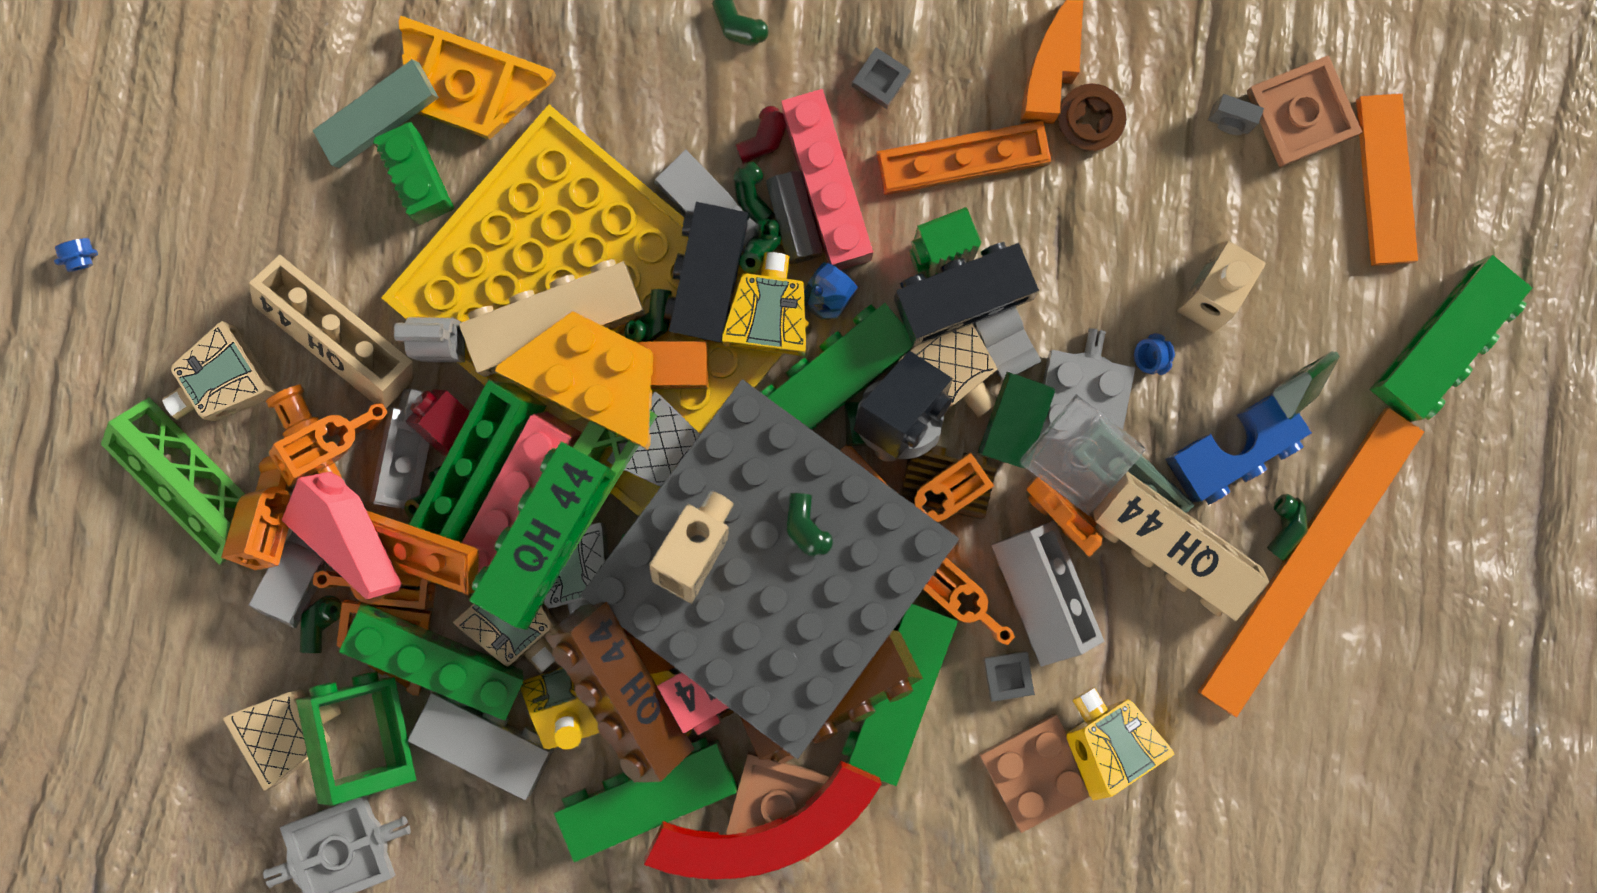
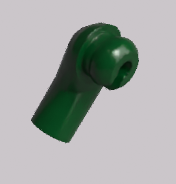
M754 162L746 163L742 169L738 167L733 175L738 204L745 212H748L750 218L756 224L761 220L772 219L774 216L773 211L757 194L754 186L763 180V172Z
M1290 494L1280 495L1274 502V511L1281 516L1282 530L1267 546L1269 551L1283 561L1308 531L1305 505L1300 498H1294Z

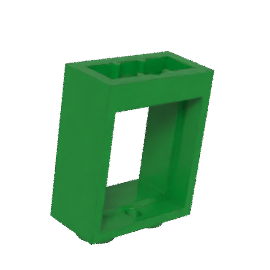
M378 671L368 672L351 677L353 685L337 689L336 682L321 684L309 688L310 696L296 699L318 804L334 806L416 781L395 677L379 678ZM372 694L386 765L334 780L319 707Z

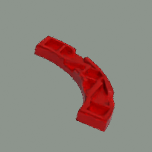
M840 761L830 778L821 789L805 802L804 807L785 819L781 817L767 824L746 829L747 832L719 835V832L693 830L663 821L644 857V865L670 874L711 880L757 876L782 869L814 854L839 837L870 804L882 785L881 779Z

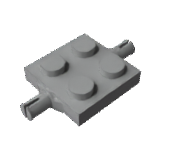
M1088 329L1084 353L1070 354L1050 350L1042 384L1053 387L1055 394L1040 436L1052 438L1065 446L1060 471L1078 474L1080 460L1070 452L1069 447L1099 417L1122 437L1135 367L1112 363L1101 356L1106 331Z
M363 796L280 827V831L287 847V862L270 869H265L263 871L264 879L281 873V875L271 878L265 883L269 888H272L277 884L293 879L302 889L303 893H356L392 879L396 875L387 853V842L411 833L410 825L393 831V829L407 824L408 820L403 816L381 825L374 817L367 796Z

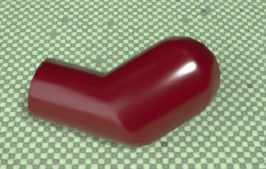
M767 106L763 108L759 113L761 121L756 136L735 144L742 164L772 153L780 146L786 129V122L783 113L777 107Z

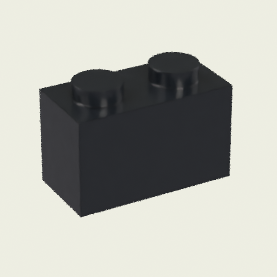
M909 351L860 404L854 431L897 459L908 446L914 449L921 442L927 432V424L932 418L938 421L946 413L952 402V398L948 396L953 378Z

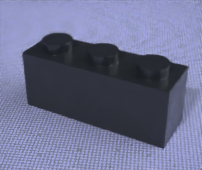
M697 201L694 212L686 211L682 228V236L688 237L685 254H677L673 271V279L679 280L676 297H668L664 314V322L670 323V332L723 343V333L729 317L750 217L748 212Z
M1000 242L985 248L980 252L982 257L966 263L964 258H959L943 265L940 268L942 273L929 278H925L924 274H918L900 283L901 289L895 292L894 302L912 346H918L1034 300L1039 289L1019 242L1006 247L1005 242Z

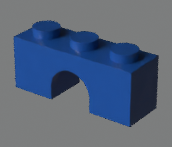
M1271 393L1237 414L1247 436L1246 444L1239 454L1230 455L1219 448L1212 435L1209 434L1198 438L1165 460L1192 502L1206 500L1208 505L1229 494L1231 491L1227 485L1242 477L1243 481L1247 482L1265 472L1267 468L1264 463L1278 455L1283 460L1304 447L1300 440L1312 434L1300 413L1293 419H1289Z

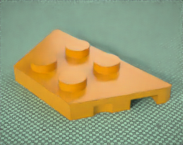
M400 16L399 29L402 32L404 54H402L403 65L411 59L419 62L439 97L417 114L491 140L545 90L556 77V73L552 69L407 17Z
M572 311L498 364L495 372L648 450L651 444L649 423L650 409H652V391L650 387L651 376L653 375V353L650 349Z

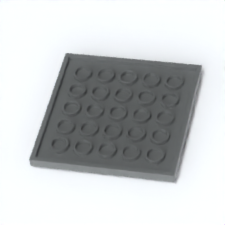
M742 379L580 596L592 605L607 601L621 627L798 759L960 538ZM714 491L723 495L734 504L724 521V524L729 527L728 539L691 604L653 583L650 564L685 507L691 505L700 509L708 493ZM790 493L812 495L810 520L821 531H828L833 539L832 548L827 554L807 555L788 536L787 519ZM695 535L690 540L695 543H701L706 538L701 535Z

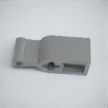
M686 149L654 181V184L684 215L687 210L694 212L696 201L743 211L730 194ZM750 218L743 250L748 241L758 235L756 232L757 224Z
M1016 307L973 324L996 364V372L1002 382L1006 372L1017 375L1041 362L1037 351L1024 330L1023 322Z
M408 317L405 323H396L394 325V338L396 341H404L405 352L408 357L421 362H465V340L459 326L461 321L455 318Z
M292 531L288 540L285 541L279 566L267 569L249 606L259 613L296 629L301 621L302 613L307 609L318 588L313 585L314 573L326 571L328 563Z

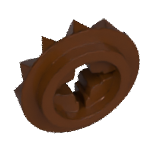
M1084 84L1070 91L1061 103L1059 131L1063 132L1069 145H1075L1083 149L1084 152L1103 151L1114 144L1124 131L1126 125L1125 106L1121 98L1112 89L1104 85ZM1086 105L1093 114L1107 113L1098 121L1097 131L1092 129L1090 124H1077L1086 114Z

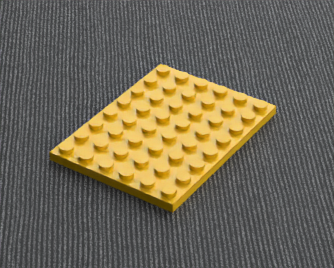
M548 104L381 298L405 319L408 317L455 318L464 322L469 320L468 314L476 309L493 306V309L496 310L509 305L508 299L518 293L533 290L534 294L551 289L549 284L558 278L574 275L575 279L591 274L590 268L592 266L614 259L616 264L624 261L644 313L647 314L650 307L651 289L672 291V297L677 295L679 280L673 279L674 265L677 254H685L688 237L682 236L684 217ZM740 265L737 274L730 311L742 274H751L744 271ZM805 319L806 329L809 326V322ZM626 324L611 330L625 337L624 328ZM668 329L665 334L654 342H707L709 389H651L652 395L654 392L661 395L701 434L742 379L756 388L784 354L727 347L720 342L673 333ZM465 342V362L457 363L484 386L488 380L515 384L547 405L544 412L547 411L581 432L584 431L589 423V420L498 373L487 377L478 374ZM612 446L606 447L598 462L610 469L613 464L607 460L613 452ZM624 470L610 493L637 516H640L661 487Z

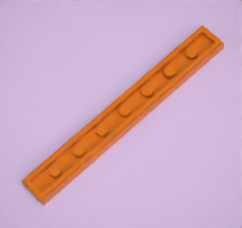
M1390 408L1383 409L1307 524L1308 531L1282 562L1197 691L1199 694L1230 715L1238 717L1424 433L1423 430Z

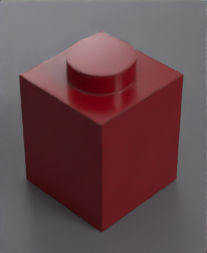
M433 389L431 392L427 390L412 403L410 410L413 413L405 422L441 455L447 456L470 411L447 390Z

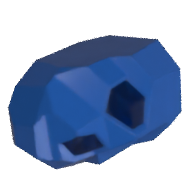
M823 262L807 283L804 290V306L821 320L838 319L855 296L858 286L838 268Z

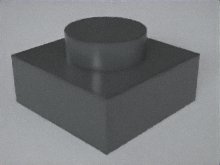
M876 47L853 80L852 87L885 109H888L910 76L911 70Z
M1223 94L1213 104L1208 121L1217 123L1218 128L1228 134H1248L1259 124L1264 108Z
M1027 651L983 658L991 702L1035 695Z

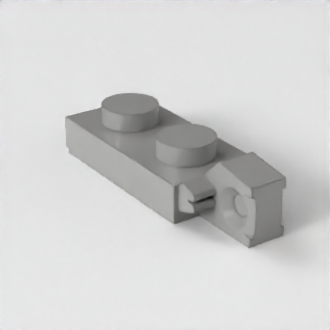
M404 388L399 408H391L389 418L386 419L370 503L404 509L405 502L418 496L420 493L429 443L405 421L413 413L410 410L412 403L423 391Z

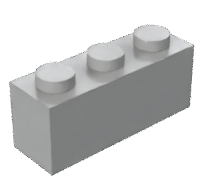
M1055 520L1020 532L991 545L997 558V564L1005 577L1015 608L1020 614L1029 636L1030 645L1036 653L1040 666L1082 655L1105 642Z
M436 692L431 693L408 739V742L524 800L532 795L555 749H544L535 729L525 726L524 730L521 731L507 724L510 719L508 716L504 721Z

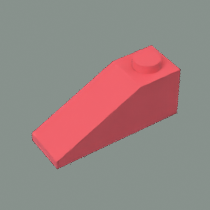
M333 472L298 478L282 521L365 599L399 591L401 586L399 577L360 497L345 484L341 477Z

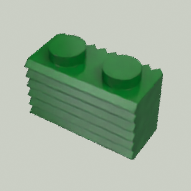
M412 122L403 124L375 137L373 144L381 155L380 159L385 163L384 167L388 170L387 174L392 179L391 182L395 186L394 190L399 194L398 198L406 209L405 213L416 224L422 225L455 209L422 136Z
M967 207L918 225L914 240L911 241L912 249L909 250V254L918 274L924 272L926 278L942 273L940 268L953 260L964 258L966 263L974 260L981 245V240Z

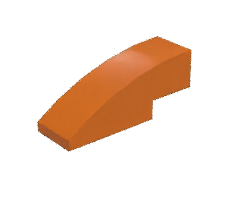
M1066 0L1049 26L1030 68L1023 95L1020 122L1043 120L1046 124H1054L1060 114L1062 83L1073 84L1080 72L1083 0Z

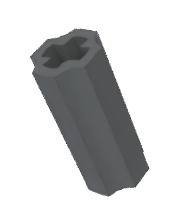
M790 171L767 179L766 185L774 215L779 224V232L782 235L785 254L790 256L789 264H798L822 256L823 251L801 171Z

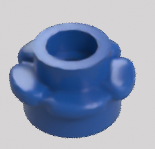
M89 238L67 241L54 247L58 259L54 260V263L59 266L64 264L67 272L93 266L91 258L98 255L97 250L92 248Z
M1159 333L1151 334L1148 336V339L1141 340L1134 352L1138 368L1151 375L1156 373L1164 375L1168 373L1172 368V362L1175 357L1172 343L1166 341L1164 335Z

